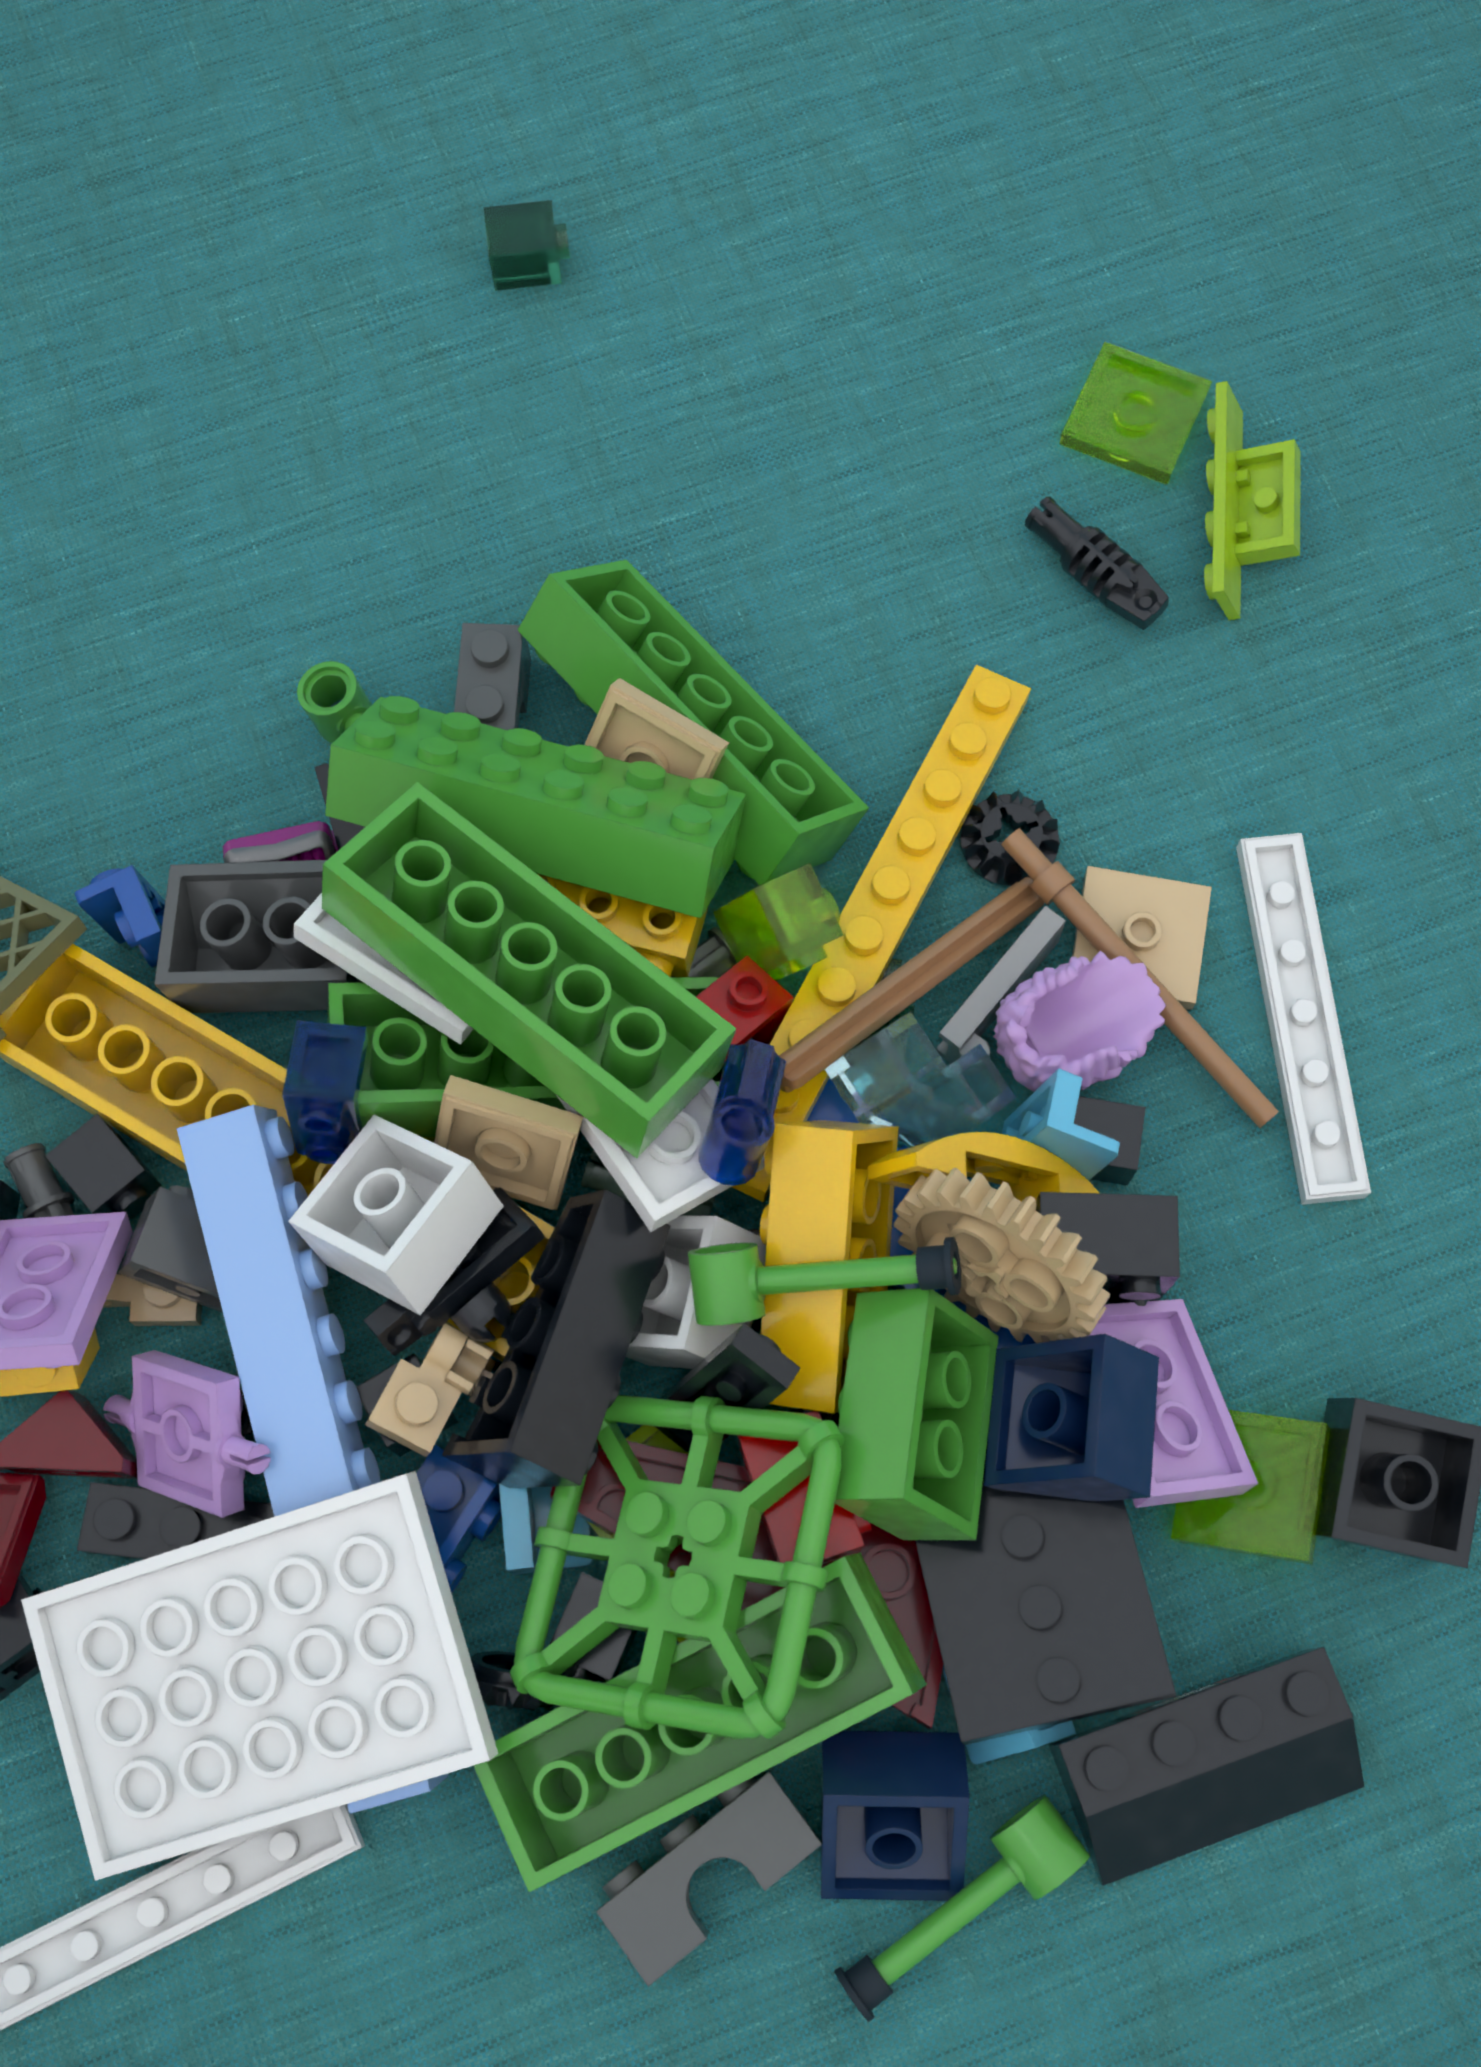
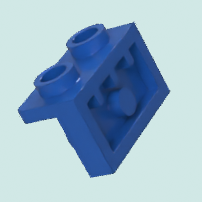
M133 865L124 869L117 868L104 871L91 880L90 885L74 893L79 906L119 944L127 942L131 948L138 945L147 963L152 968L157 966L165 900Z
M435 1445L416 1474L452 1594L467 1570V1565L460 1561L475 1537L484 1541L491 1534L502 1516L501 1503L498 1502L500 1491L499 1484L443 1457L444 1450Z

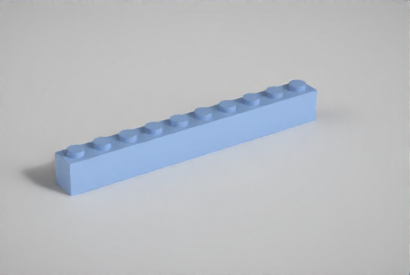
M250 1105L177 1128L255 1442L268 1446L271 1452L263 1455L271 1457L270 1463L263 1473L274 1517L379 1483L380 1473L376 1458L370 1448L363 1447L357 1421L362 1419L363 1414L360 1395L355 1384L351 1380L346 1381L340 1354L345 1351L344 1333L336 1315L333 1313L329 1314L322 1287H326L328 1284L326 1265L288 1222L308 1196L302 1184L294 1181L288 1156L294 1153V1142L287 1122L283 1117H278L277 1111L274 1109ZM447 1773L347 1804L349 1814L430 1792L449 1775Z

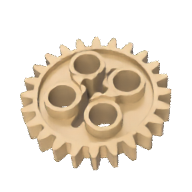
M953 1168L948 1176L938 1169H934L928 1178L923 1175L919 1176L895 1210L899 1216L893 1225L903 1233L898 1243L914 1251L912 1255L916 1254L918 1247L944 1245L946 1237H954L956 1239L961 1263V1291L959 1295H950L948 1289H946L947 1292L944 1298L950 1302L961 1301L966 1305V1313L973 1318L979 1314L987 1318L988 1324L994 1332H997L1002 1326L1008 1328L1017 1341L1022 1342L1025 1336L1029 1334L1036 1343L1084 1337L1086 1335L1090 1336L1107 1309L1105 1304L1110 1298V1293L1102 1288L1108 1280L1107 1276L1092 1269L1098 1260L1096 1255L1077 1250L1076 1247L1082 1237L1076 1233L1062 1232L1056 1226L1061 1218L1059 1215L1048 1214L1043 1216L1037 1212V1204L1034 1197L1028 1196L1023 1201L1014 1198L1009 1184L1004 1181L997 1190L991 1188L982 1173L977 1172L972 1180L969 1181L958 1168Z

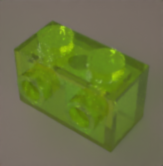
M810 863L750 890L713 912L736 962L738 963L748 955L775 981L827 958L828 956L823 945L844 935L838 924L840 913L837 903L831 893L821 887Z

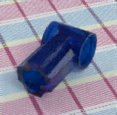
M751 1039L744 1044H731L728 1050L709 1124L698 1154V1161L702 1170L718 1183L736 1186L751 1180L759 1168L773 1135V1116L786 1061L778 1056L772 1045Z

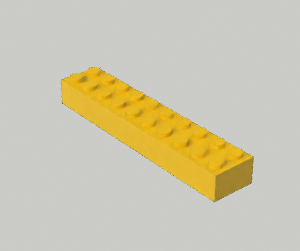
M72 944L0 1015V1027L7 1034L0 1041V1057L6 1063L92 1115H100L112 1127L187 1171L177 1128L250 1105L274 1109L277 1111L278 1117H283L287 1122L294 1142V1153L288 1156L294 1181L302 1184L307 1196L310 1195L354 1140H332L330 1095L75 944ZM523 1208L521 1209L539 1227L545 1238L493 1282L508 1299L512 1306V1313H516L526 1300L535 1297L539 1286L533 1284L530 1277L555 1227ZM493 1317L485 1325L495 1335L497 1340L484 1344L494 1349L492 1356L502 1362L509 1346L507 1339L501 1337L505 1328ZM451 1318L445 1323L462 1332Z

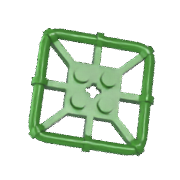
M618 1395L613 1404L607 1409L597 1437L626 1490L614 1539L572 1533L587 1474L584 1475L581 1486L555 1487L546 1527H538L534 1546L540 1548L516 1641L514 1666L510 1671V1677L517 1691L521 1694L529 1693L530 1696L548 1704L622 1717L625 1723L633 1728L650 1730L655 1724L734 1739L763 1736L771 1740L786 1727L784 1717L788 1714L796 1694L816 1592L825 1591L828 1571L822 1568L842 1471L841 1448L844 1445L845 1438L834 1421H823L804 1413L726 1406L721 1398L700 1396L695 1402ZM617 1423L692 1430L693 1437L682 1484L649 1480ZM724 1434L798 1442V1446L741 1492L712 1488ZM810 1475L793 1560L782 1563L753 1559L762 1513ZM682 1544L684 1550L692 1553L689 1566H679L675 1577L670 1578V1568L667 1566L669 1556L678 1545ZM566 1556L608 1561L598 1606L544 1649ZM747 1582L787 1587L766 1685L736 1634ZM619 1627L647 1632L636 1682L631 1684L630 1687L560 1675ZM677 1637L711 1642L743 1699V1708L665 1694Z

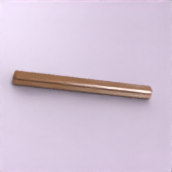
M1025 877L1021 881L1014 883L771 1061L768 1069L769 1074L776 1080L778 1088L784 1092H792L794 1089L803 1086L1041 908L1045 902L1030 887L1033 880L1030 877Z

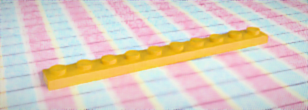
M975 665L734 1109L764 1151L769 1138L774 1135V1124L807 1121L839 1059L792 1092H784L778 1088L776 1080L769 1074L770 1062L881 981L972 805L1028 701L1031 688L979 665ZM764 1166L762 1170L733 1185L732 1188L764 1202L770 1192L771 1176L767 1175Z

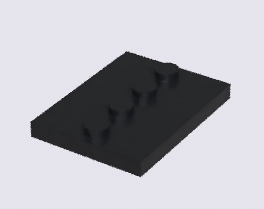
M986 1447L976 1540H915L961 1743L964 1745L1176 1697L1124 1500L1093 1502L984 1486L987 1457Z

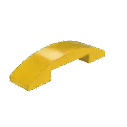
M960 1133L893 1152L867 1166L868 1180L910 1189L919 1176L923 1175L928 1178L934 1169H938L948 1176L953 1168H958L966 1178H973L979 1172L984 1175L988 1182L1000 1185L1003 1181L1008 1183L1013 1197L1020 1201H1023L1028 1196L1037 1199L1040 1192L1099 1193L1081 1173L1060 1157L1029 1141L999 1133Z

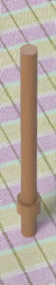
M1020 828L1003 841L1001 846L1033 880L1030 887L1046 905L1053 902L1098 952L1102 951L1110 960L1123 956L1129 959L1131 964L1143 963L1072 886L1075 878L1059 861L1052 864ZM1147 968V975L1159 987L1161 992L1159 996L1166 1004L1165 1009L1160 1013L1165 1019V1026L1258 1128H1261L1279 1111Z

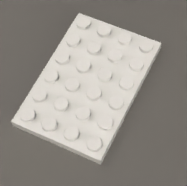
M416 1471L21 1600L95 1881L487 1762L498 1755Z

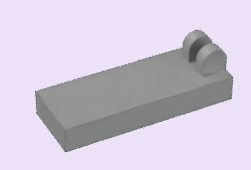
M1047 906L1040 911L939 1032V1037L943 1040L936 1048L935 1052L954 1067L959 1065L965 1071L972 1074L980 1073L985 1069L990 1054V1047L981 1038L982 1034L997 1018L995 1012L1001 1006L1000 1001L1005 999L1008 994L1013 993L1020 983L1028 980L1059 943L1066 920Z

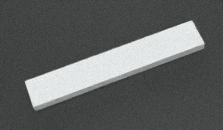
M1302 833L1240 839L1236 849L1301 1205L1366 1198L1371 1194Z
M347 1804L194 1850L0 1947V2031L365 1847L366 1845L353 1813L349 1814Z

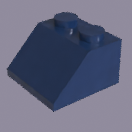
M1107 1334L996 1349L984 1486L998 1490L1093 1502L1150 1498L1159 1357Z
M841 1731L822 1741L821 1899L948 1901L964 1888L970 1796L965 1745L961 1743L959 1732Z

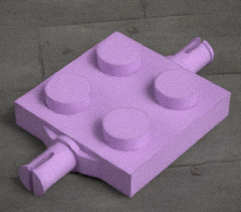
M157 1350L132 1356L133 1392L131 1400L122 1395L111 1396L103 1407V1410L109 1411V1413L103 1415L108 1422L125 1426L131 1432L137 1458L138 1486L221 1518L244 1510L243 1480L245 1478V1470L252 1474L264 1472L270 1463L271 1457L263 1455L271 1452L268 1446L246 1440L241 1435L243 1400L240 1393L239 1377Z

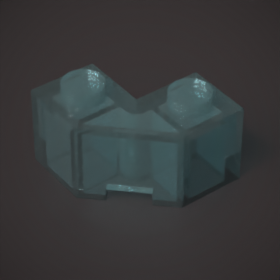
M911 1011L824 1069L836 1086L839 1095L847 1103L859 1123L898 1126V1140L911 1146L960 1133H967L986 1122L1016 1099L981 1044L946 1065Z

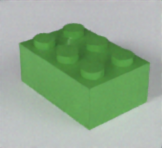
M912 1288L857 1293L854 1318L848 1329L849 1353L845 1382L838 1398V1411L840 1415L838 1429L844 1436L845 1442L841 1448L842 1471L835 1504L901 1540H976L992 1402L996 1349L998 1348L999 1336L934 1290Z

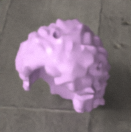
M1099 951L1091 962L1086 957H1071L1069 963L1060 964L1056 969L1045 968L1043 971L1035 972L1033 979L1030 978L1023 981L1016 987L1013 993L1008 994L1005 999L1000 1001L1001 1006L995 1012L997 1015V1025L994 1028L996 1033L993 1036L997 1040L998 1048L996 1052L1004 1057L1006 1067L1012 1071L1014 1079L1033 1092L1058 1068L1082 1077L1080 1090H1085L1098 1081L1103 1082L1118 1077L1122 1067H1126L1131 1060L1144 1056L1147 1042L1153 1039L1155 1030L1165 1023V1019L1160 1013L1165 1009L1166 1004L1159 996L1161 993L1159 987L1147 975V968L1144 963L1131 964L1129 959L1123 956L1110 960L1102 951Z

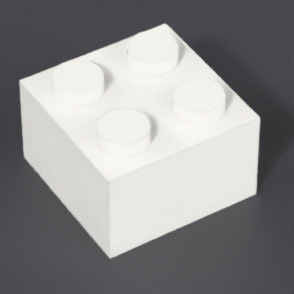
M373 1115L288 1222L325 1265L421 1316L503 1208V1204L471 1160Z
M679 1216L667 1223L671 1227L663 1247L665 1260L659 1274L650 1284L641 1310L643 1313L641 1330L635 1340L629 1345L625 1357L648 1366L693 1369L741 1325L745 1323L751 1328L753 1320L729 1325L708 1326L696 1324L688 1261L689 1251L719 1244L756 1243L758 1245L759 1260L765 1266L766 1245L762 1243L760 1236L718 1216Z

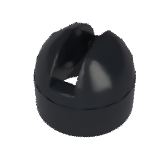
M491 1282L462 1307L451 1320L471 1340L481 1343L494 1342L497 1338L485 1324L495 1317L507 1329L512 1318V1306L500 1289Z

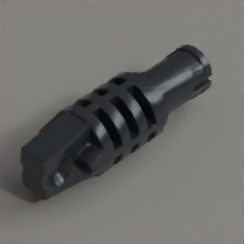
M1047 496L1040 501V507L1044 509L1043 512L1036 506L1031 510L1025 520V527L1037 534L1060 554V563L1063 570L1071 575L1081 586H1084L1089 593L1099 599L1105 607L1142 630L1150 626L1166 610L1169 602L1168 595L1141 563L1133 559L1123 548H1120L1099 527L1087 526L1084 528L1063 510L1051 496Z

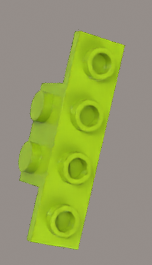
M1228 381L1216 383L1215 408L1209 409L1207 412L1208 432L1211 442L1215 444L1214 459H1210L1206 463V477L1210 493L1214 495L1213 511H1208L1205 515L1206 535L1209 545L1213 547V561L1205 565L1204 582L1209 599H1216L1228 620L1240 619L1241 566L1300 556L1301 451L1295 439L1243 449V411Z

